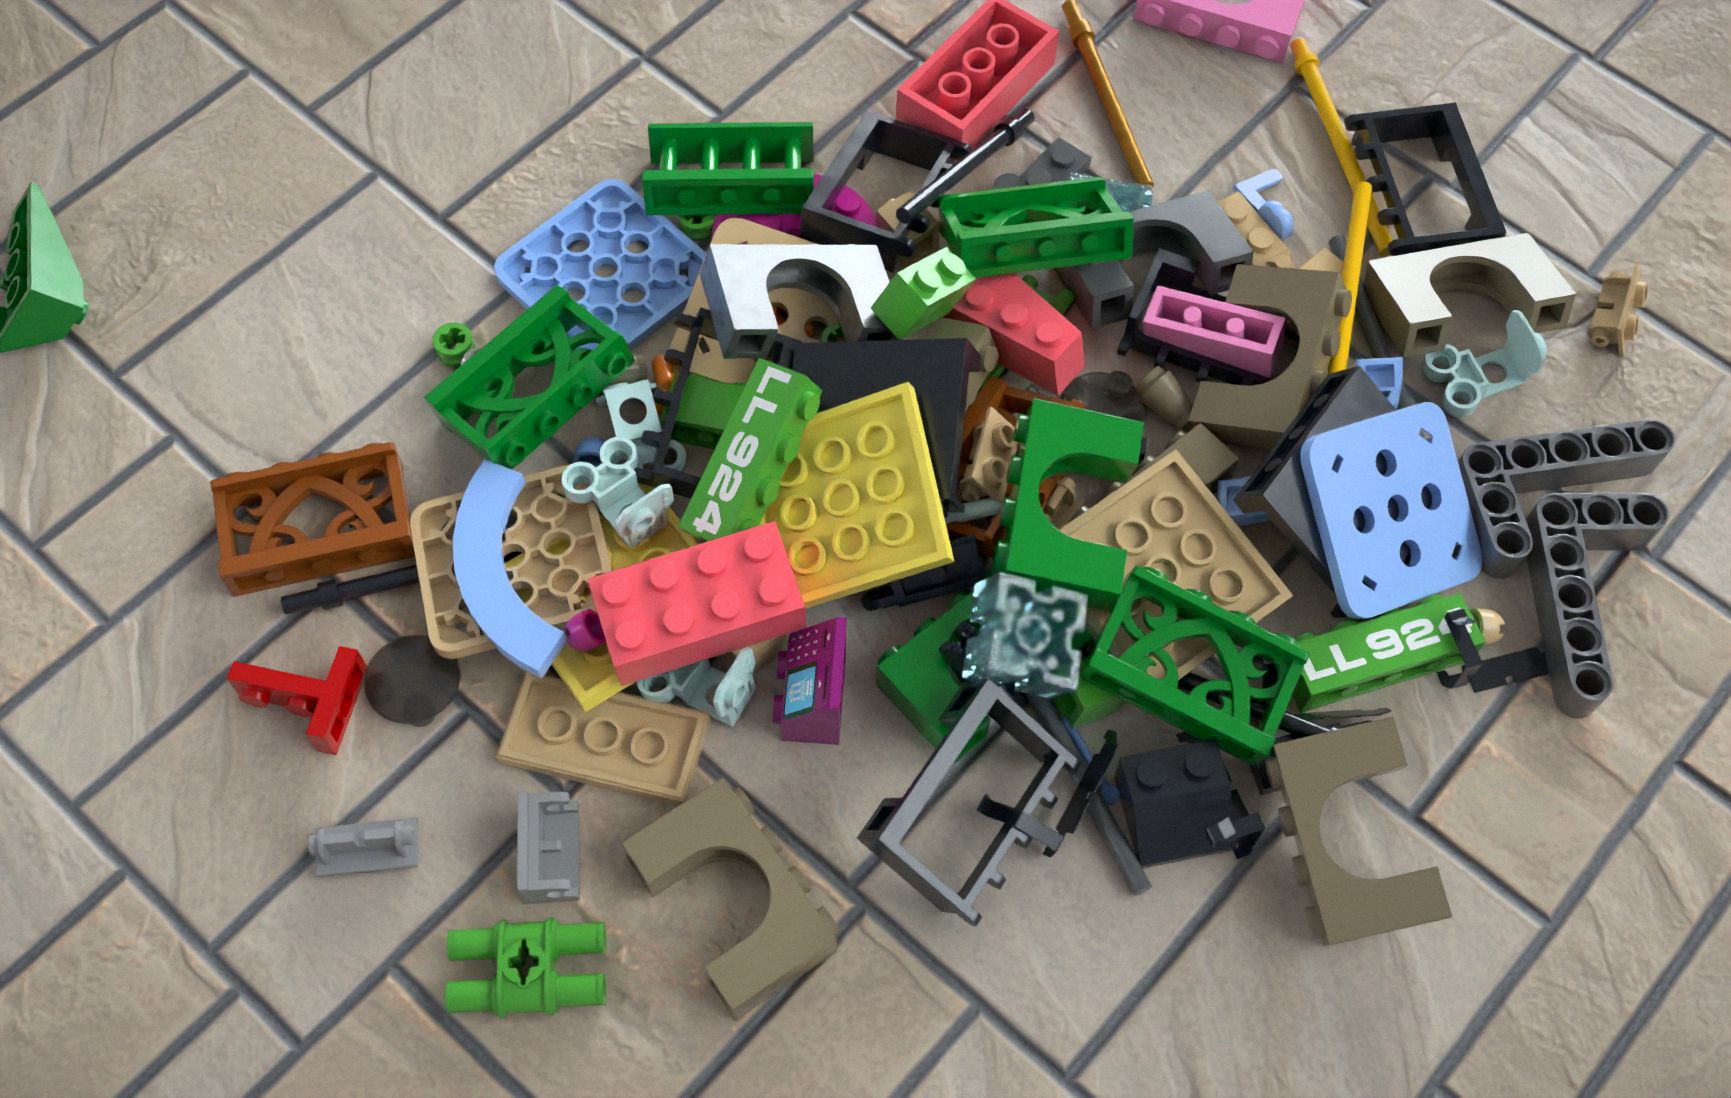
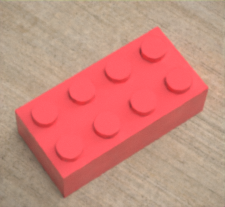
M987 0L897 89L896 120L967 143L973 149L1054 65L1059 31L1007 0Z
M775 521L587 579L621 686L807 628L805 605Z

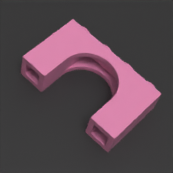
M1137 0L1133 20L1283 63L1305 0H1253L1243 4H1224L1214 0Z

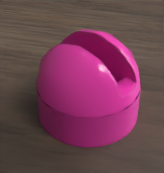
M585 609L574 615L566 624L565 634L569 636L567 643L577 651L592 650L606 642L599 616L591 609Z

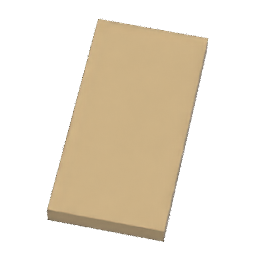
M526 671L496 759L499 764L679 806L687 800L711 717L709 712L665 702H652L643 697L622 692L616 693L585 713L561 678L544 675L540 679Z

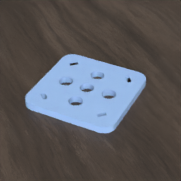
M609 179L592 187L503 252L496 259L494 270L499 284L525 309H529L557 284L565 291L570 289L584 291V297L577 301V303L613 331L620 333L624 337L629 349L632 350L686 307L706 252L663 215H646L644 198L628 184L621 180ZM577 240L586 241L590 244L585 251L580 253H574L567 249L570 243ZM635 241H642L649 245L646 251L638 254L631 253L626 248ZM602 265H612L617 268V272L607 278L595 275L596 269ZM526 267H531L530 273H525ZM681 269L688 270V278L685 275H680ZM630 290H640L645 293V297L637 303H629L622 298ZM576 325L567 332V335L571 338L584 331ZM588 343L576 349L589 348L594 350L599 344Z
M1432 402L1411 405L1311 436L1304 442L1300 452L1304 478L1336 597L1341 610L1348 617L1353 619L1371 618L1470 581L1479 574L1483 562L1482 551L1447 419L1438 405ZM1422 429L1432 437L1424 439L1419 435V432ZM1378 452L1385 457L1387 462V470L1384 476L1376 468L1375 460ZM1424 486L1430 490L1432 495V504L1429 509L1423 505L1421 499V492ZM1391 497L1395 499L1399 507V515L1396 521L1388 513L1387 506ZM1356 509H1359L1365 518V527L1362 533L1355 528L1353 522ZM1403 542L1409 546L1411 553L1410 562L1407 566L1400 558L1399 551ZM1460 545L1461 547L1455 560L1451 556L1454 547Z

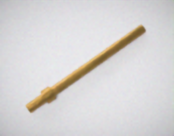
M1067 0L1062 4V9L1070 26L1068 28L1073 46L1079 48L1138 190L1140 192H1147L1154 187V182L1093 42L1095 39L1094 31L1090 22L1083 18L1076 0Z

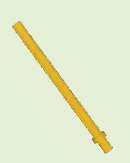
M1297 38L1290 44L1296 59L1294 67L1297 74L1304 77L1354 194L1355 185L1359 182H1365L1366 178L1319 73L1318 67L1320 62L1317 55L1310 52L1304 38ZM1371 192L1367 226L1380 256L1385 257L1390 255L1388 244L1393 240L1386 225L1379 224L1377 214L1380 210Z
M1359 182L1355 185L1342 271L1343 282L1347 290L1351 291L1352 303L1348 316L1342 317L1339 327L1340 346L1337 355L1330 358L1328 374L1347 369L1372 185L1368 182Z

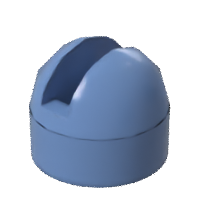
M595 436L581 441L576 447L573 463L587 462L595 468L601 464L600 448L605 441Z

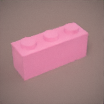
M1157 286L1143 320L1144 335L1272 379L1284 347L1286 318Z

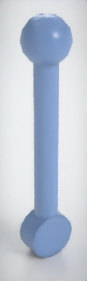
M1064 717L1061 718L1067 732L1088 767L1093 758L1077 728L1071 729L1068 720ZM1103 776L1099 784L1100 792L1107 805H1113L1120 797L1119 789L1113 784H1108Z

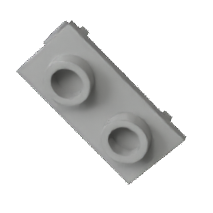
M417 817L317 828L316 835H310L308 840L310 855H316V877L418 867Z

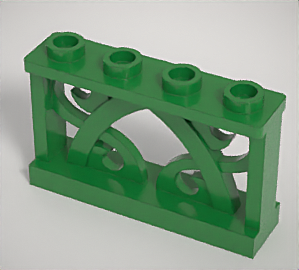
M1102 177L942 195L938 199L939 232L945 238L952 254L958 256L964 262L966 269L975 278L1132 258L1134 218L1129 211L1121 210L1107 190L1106 182Z
M557 284L429 392L424 399L441 424L450 432L453 431L484 459L512 470L515 466L522 463L546 439L555 434L578 411L588 405L610 383L621 376L634 363L635 359L620 333L613 331L575 302L568 292ZM576 325L584 331L571 338L567 335V332ZM588 343L599 344L594 350L589 348L576 349ZM555 361L552 381L545 392L528 397L510 399L514 391V378L527 367L544 366ZM473 413L481 415L475 428L465 421ZM497 418L496 428L499 432L489 440L487 438L488 427L493 419Z
M1134 566L1124 578L1121 596L1110 609L1078 677L1203 741L1216 738L1220 750L1252 766L1268 757L1275 742L1274 736L1303 667L1308 661L1310 652L1300 648L1299 643L1286 634L1271 633L1255 625L1254 619L1245 613L1233 610L1227 611L1213 604L1211 598L1199 590H1185L1169 582L1168 577L1155 568ZM1140 598L1162 609V615L1157 618L1149 615L1146 609L1143 611L1144 624L1152 631L1147 635L1135 625L1131 615L1132 603ZM1177 616H1179V617L1185 619V620L1176 622ZM1121 624L1125 632L1136 643L1117 659L1107 654ZM1206 637L1220 660L1227 681H1207L1194 688L1189 694H1186L1177 689L1178 671L1176 665L1162 646L1183 639ZM1236 646H1238V647H1240V648H1242V649L1238 652ZM1147 655H1153L1160 662L1165 671L1163 679L1159 680L1147 674L1148 666L1157 665L1154 660L1146 657ZM1254 656L1275 664L1278 677L1273 686L1264 689L1248 686L1247 679L1254 680L1260 678L1267 671L1257 670L1253 666L1252 660ZM1213 691L1229 693V698L1225 696L1217 697L1221 702V709L1218 710L1206 703L1207 693ZM1250 699L1269 700L1258 728L1251 727L1249 725Z

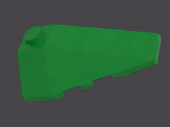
M31 182L13 210L5 253L11 255L0 280V288L7 291L4 302L5 307L0 306V353L64 339L74 324H81L88 309V301L84 300L83 279L40 186Z

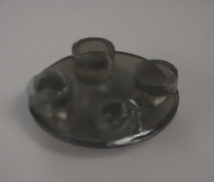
M1122 371L1083 374L1074 378L1064 389L1060 398L1070 402L1073 399L1083 401L1086 410L1144 422L1143 428L1146 422V407L1138 401L1140 396L1134 391L1135 387L1131 377Z
M404 636L389 642L372 657L364 676V691L371 707L380 716L396 723L423 727L430 724L435 716L451 703L457 693L462 678V671L457 658H444L435 651L429 636Z

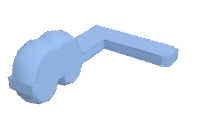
M1277 169L1269 170L1236 184L1233 190L1235 192L1239 191L1282 241L1292 236L1294 223L1291 214L1278 201L1266 202L1257 193L1281 181L1283 176Z

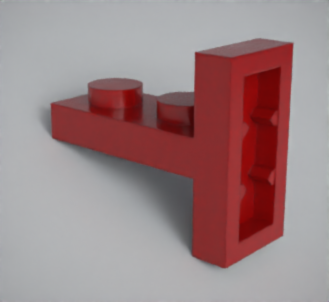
M339 646L326 680L233 661L226 679L238 693L239 699L248 705L266 708L268 703L284 706L287 711L295 715L312 717L306 731L307 737L318 752L337 755L368 667L357 649Z

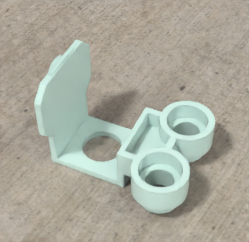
M1511 311L1506 323L1508 338L1502 349L1474 358L1469 349L1458 352L1455 347L1446 344L1443 351L1425 354L1422 370L1428 379L1437 383L1449 382L1442 397V404L1451 416L1457 418L1467 417L1476 411L1480 400L1526 384L1531 373L1537 374L1540 372L1546 359L1547 347L1543 337L1539 333H1534L1521 311ZM1489 363L1498 364L1504 368L1506 378L1500 383H1489L1481 368ZM1434 364H1441V365H1443L1446 369H1438V368H1436V367L1433 366V365H1434ZM1453 399H1462L1467 405L1458 404Z
M648 379L631 384L624 382L608 386L603 390L604 395L596 398L597 406L608 405L616 437H625L636 446L638 456L637 468L642 469L644 465L651 464L652 466L656 447L641 442L643 431L650 430L660 434L662 432L652 393L658 388L657 383H650ZM639 399L646 406V417L638 424H628L620 416V406L626 400ZM670 439L668 449L673 450L677 454V461L672 465L663 464V466L682 471L686 464L685 449L679 442ZM623 458L616 459L612 464L617 465L620 461H623V460H626V459H623Z
M613 437L605 441L600 448L601 464L595 468L587 462H575L564 470L562 484L566 496L571 501L588 503L594 500L598 505L599 512L626 544L633 549L669 524L667 510L674 502L673 491L670 484H664L645 495L638 487L637 476L634 471L638 466L636 446L625 437ZM619 458L627 460V462L624 464H612L616 459ZM586 483L590 485L587 489L575 490V487L579 484Z
M746 647L740 651L727 673L711 667L709 659L637 681V686L641 696L646 700L669 703L677 696L682 699L685 706L709 712L711 718L733 727L756 690L752 676L756 662L752 649ZM657 685H666V688L663 690L652 692ZM719 685L713 699L715 706L713 707L706 701V695L713 686Z

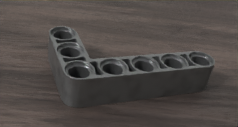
M1647 419L1479 442L1469 445L1458 460V465L1482 551L1483 562L1481 570L1493 578L1504 579L1510 577L1532 549V536L1516 494L1649 475L1660 465L1675 445V435L1671 428L1664 422ZM1499 547L1506 549L1509 553L1504 552Z
M1551 493L1541 497L1525 519L1533 541L1532 549L1526 556L1549 670L1553 699L1557 708L1571 718L1580 719L1589 716L1607 699L1613 690V676L1586 550H1640L1646 547L1669 519V510L1666 504L1653 494ZM1560 600L1568 603L1571 608L1565 606ZM1569 642L1575 644L1580 651L1574 649ZM1577 685H1580L1583 688H1585L1588 691L1589 695L1583 693L1577 687Z

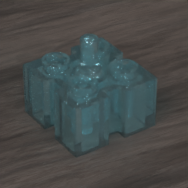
M999 572L974 585L970 621L980 624V632L978 636L967 640L962 678L969 680L989 678L997 686L1016 680L1015 691L1048 699L1076 691L1081 651L1071 649V642L1073 636L1084 633L1088 595L1056 586L1035 593L1036 581Z

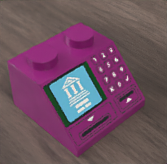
M836 617L789 634L788 651H779L777 679L785 680L783 695H774L772 723L781 724L782 741L839 745L846 665L847 618Z

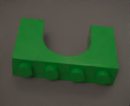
M1033 398L1026 415L1018 414L1013 441L1020 442L1018 456H1011L1006 476V483L1013 484L1011 498L1005 497L999 519V525L1006 527L1005 540H998L992 562V569L1000 570L997 588L1110 611L1122 593L1127 550L1075 539L1059 531L1047 519L1041 508L1039 485L1046 479L1062 473L1084 474L1126 484L1139 463L1144 422Z
M991 569L988 572L989 583L980 585L972 592L969 590L961 592L950 603L947 612L937 620L934 617L925 620L915 630L910 641L902 647L899 645L892 646L880 657L877 663L876 685L936 749L949 730L939 718L960 689L950 675L946 660L938 650L947 640L959 643V641H956L957 638L954 637L956 627L965 620L972 624L978 633H998L1005 636L1015 635L1018 642L1055 678L1062 667L1081 661L1090 654L1094 643L1093 636L1065 602L997 588L1000 570ZM987 715L953 765L987 738L990 718Z

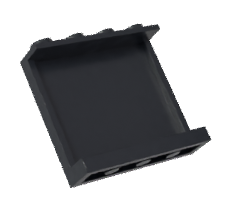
M967 338L796 343L792 370L806 375L823 390L817 413L909 382L915 389L944 518L948 517V512H965V505L956 498L969 372H979L981 355Z
M1361 366L1327 375L1233 499L1234 503L1244 514L1264 511L1335 595L1334 585L1301 466L1300 452L1304 442L1311 436L1396 410ZM1378 452L1375 460L1376 468L1384 476L1387 470V462L1385 457ZM1424 486L1421 492V499L1423 505L1429 509L1432 504V495L1430 490ZM1391 497L1387 506L1388 513L1396 521L1399 515V506L1395 499ZM1356 509L1353 522L1355 528L1362 533L1365 527V518L1363 513ZM1405 542L1402 543L1399 551L1402 562L1410 553L1409 546ZM1339 603L1335 605L1330 613L1334 618L1348 617L1341 610Z

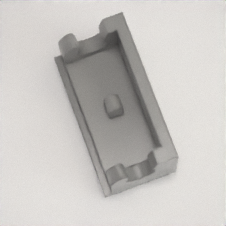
M567 792L518 793L517 891L524 904L580 900L578 801H569V793Z

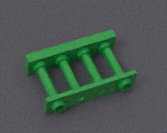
M813 122L648 124L651 163H660L659 170H643L642 182L646 215L801 214L803 205L814 190V168H801V162H814ZM743 162V169H718V163ZM760 162H785V169H760ZM677 163H701L700 170H676Z

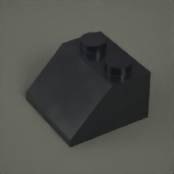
M1216 738L1120 757L1114 780L1120 792V801L1135 855L1142 869L1236 849V839L1212 848L1204 833L1207 827L1215 825L1227 817L1230 818L1231 822L1234 821L1230 782Z

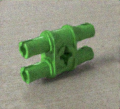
M547 917L546 921L508 923V920H501L495 923L494 928L449 930L447 936V955L450 961L495 959L497 974H494L493 979L447 981L445 987L446 1011L448 1013L493 1011L494 1016L506 1018L508 1014L546 1012V1015L549 1016L559 1012L560 1007L605 1005L606 978L604 973L559 976L558 971H556V961L560 960V955L606 953V925L604 922L560 924L558 919L554 920V917ZM529 951L537 966L529 969L525 983L516 968H521L525 965Z

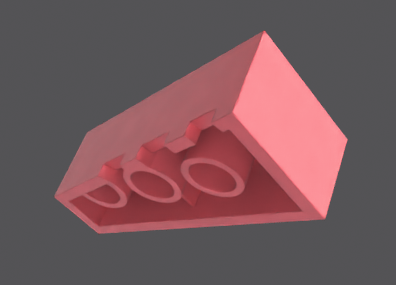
M1015 273L976 278L975 282L952 310L943 316V318L988 326L1000 355L997 363L1057 396L1085 368L1082 332Z

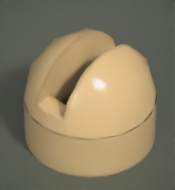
M1470 609L1486 641L1483 646L1496 644L1503 638L1504 633L1499 631L1500 625H1504L1505 622L1497 612L1490 609Z

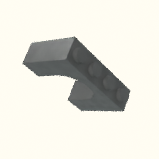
M1209 190L1130 211L1134 218L1132 255L1142 252H1158L1160 248L1200 262L1196 275L1210 295L1229 290L1237 264L1252 265L1254 251ZM1122 260L1054 268L1065 287L1074 294V301L1091 329L1129 318L1133 305L1134 285L1119 264Z

